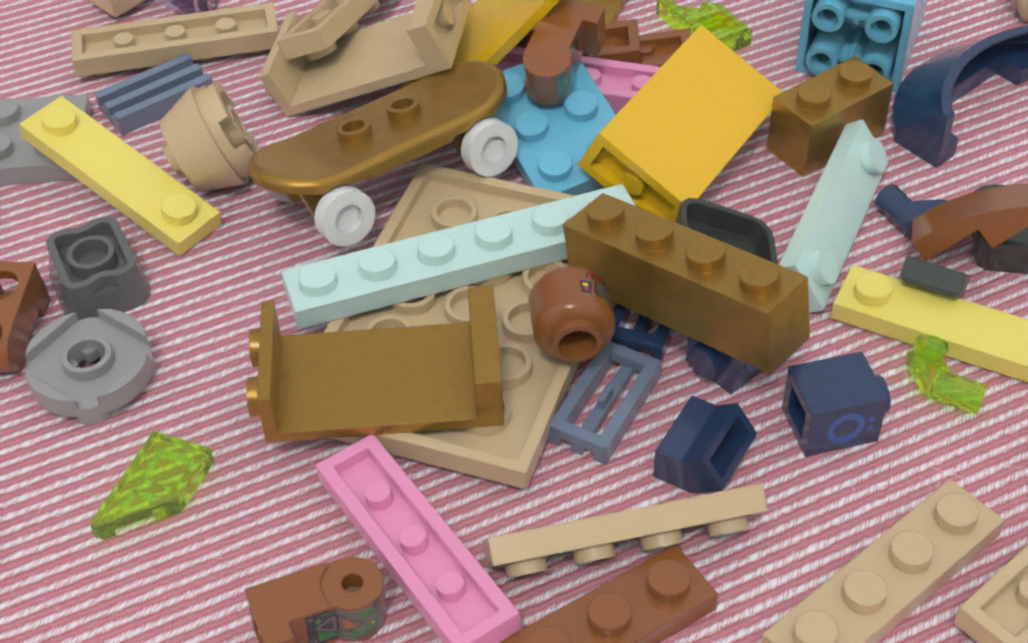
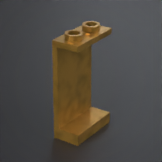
M493 285L468 287L470 322L281 336L275 302H261L260 328L249 330L250 360L252 367H258V377H248L246 381L249 416H260L266 443L503 426V387Z

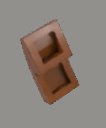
M637 19L605 23L606 40L598 56L588 53V57L661 67L691 36L690 28L639 35Z
M1014 184L972 192L931 208L912 219L913 246L923 259L927 261L979 230L991 248H994L1028 228V184Z

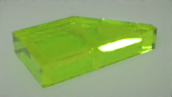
M657 0L656 14L674 30L690 28L692 35L702 25L733 51L751 45L752 30L722 4L702 2L701 8L679 6L673 0Z
M153 431L91 520L90 526L94 536L105 540L116 536L115 530L151 516H154L155 520L158 521L183 512L214 464L211 448Z

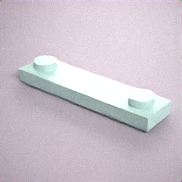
M863 119L845 125L779 264L808 277L809 313L824 310L888 164L884 146L878 139L873 137Z

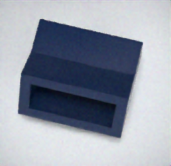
M691 395L655 450L653 477L689 493L723 491L756 437L757 432L738 403L714 405Z

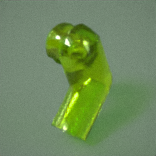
M930 334L917 336L914 340L913 351L907 352L906 366L921 393L932 400L978 415L988 385L951 372L947 363L944 362V357L949 349L944 339Z

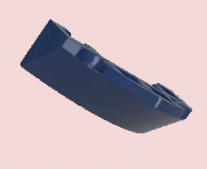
M1028 25L1002 31L947 50L914 68L905 77L894 98L891 126L893 141L935 168L951 159L955 155L959 140L951 132L955 117L952 103L995 74L1015 85L1022 84L1028 80Z

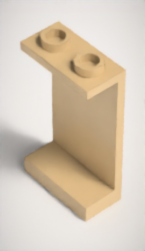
M417 0L413 12L355 30L339 38L335 42L337 48L332 53L313 61L308 60L307 55L285 60L277 41L301 20L295 11L288 13L285 16L259 78L263 82L267 94L275 99L286 117L451 69L471 2L470 0Z

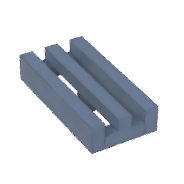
M186 53L99 90L94 94L99 110L123 136L163 118L191 85L200 88L203 85L208 86L212 84L213 80L208 73L203 74L202 67L198 63L193 64L192 57Z
M610 341L607 346L592 358L554 415L550 424L548 442L560 446L563 440L571 443L572 452L583 456L586 449L594 452V461L606 465L661 378L662 361ZM614 362L622 364L610 384H607L601 393L597 404L582 427L574 425ZM636 371H640V374L601 435L597 434Z

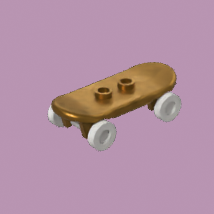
M465 61L453 64L451 69L427 75L410 85L298 135L266 146L249 160V175L257 185L265 188L267 192L280 201L293 202L295 204L303 200L315 220L317 230L328 241L342 247L354 245L365 238L370 232L375 220V206L369 196L349 184H354L361 180L374 179L452 141L457 153L462 156L464 163L482 176L492 177L499 175L511 165L518 149L517 135L511 126L497 118H493V115L505 100L507 93L505 76L495 65L482 61Z

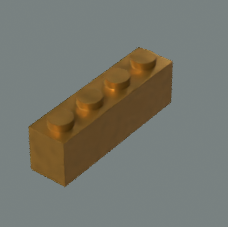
M605 193L599 195L563 224L569 267L587 268L599 274L609 288L611 301L769 374L774 373L810 338L808 277Z

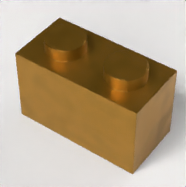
M854 56L774 96L766 148L802 177L811 174L827 165L846 124L863 119L874 138L883 135L894 83Z

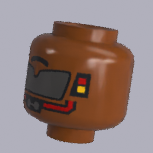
M563 267L546 273L533 285L528 297L534 340L544 353L565 362H582L593 358L610 343L616 329L615 315L609 288L599 274L587 268Z

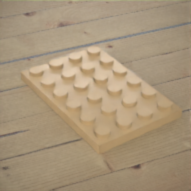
M421 163L373 247L575 195ZM568 259L329 322L324 333L470 322L468 287L493 285L502 374L504 425L375 435L389 454L527 489L549 437L551 421L562 405L580 363L556 359L544 353L536 344L528 297L533 285L543 275L557 268L569 267ZM367 436L332 439L354 444Z

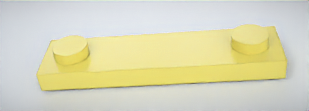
M60 96L19 124L21 137L177 255H183L221 225L220 211L63 96Z
M852 265L833 303L831 319L1028 383V319Z

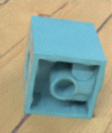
M805 0L795 71L816 76L856 56L893 82L892 92L897 93L923 22L927 0Z

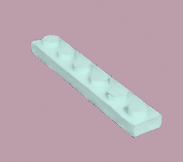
M619 184L282 270L283 285L299 330L568 259L563 224L602 193L634 206L636 205L624 185Z

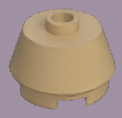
M218 81L208 86L203 85L200 88L191 85L160 120V128L167 145L163 146V151L169 164L177 175L185 174L190 183L200 192L249 184V160L260 150L252 132L246 131L242 121L233 109L236 106L234 101Z

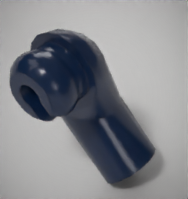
M891 184L884 187L878 193L875 205L905 235L912 238V219L948 200L912 201L897 185Z

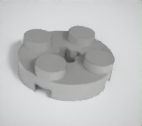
M96 309L99 317H88L78 320L76 312L67 314L48 323L31 339L25 352L28 365L24 372L32 396L41 407L59 416L76 417L84 425H97L108 420L114 410L132 401L145 388L147 383L152 380L156 373V365L145 329L135 318L118 310ZM101 358V360L93 366L86 368H79L78 362L82 361L83 359L89 362H93L96 359Z

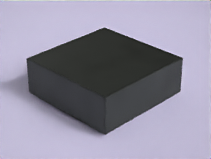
M906 256L899 277H902V281L949 296L960 297L965 294L971 275Z

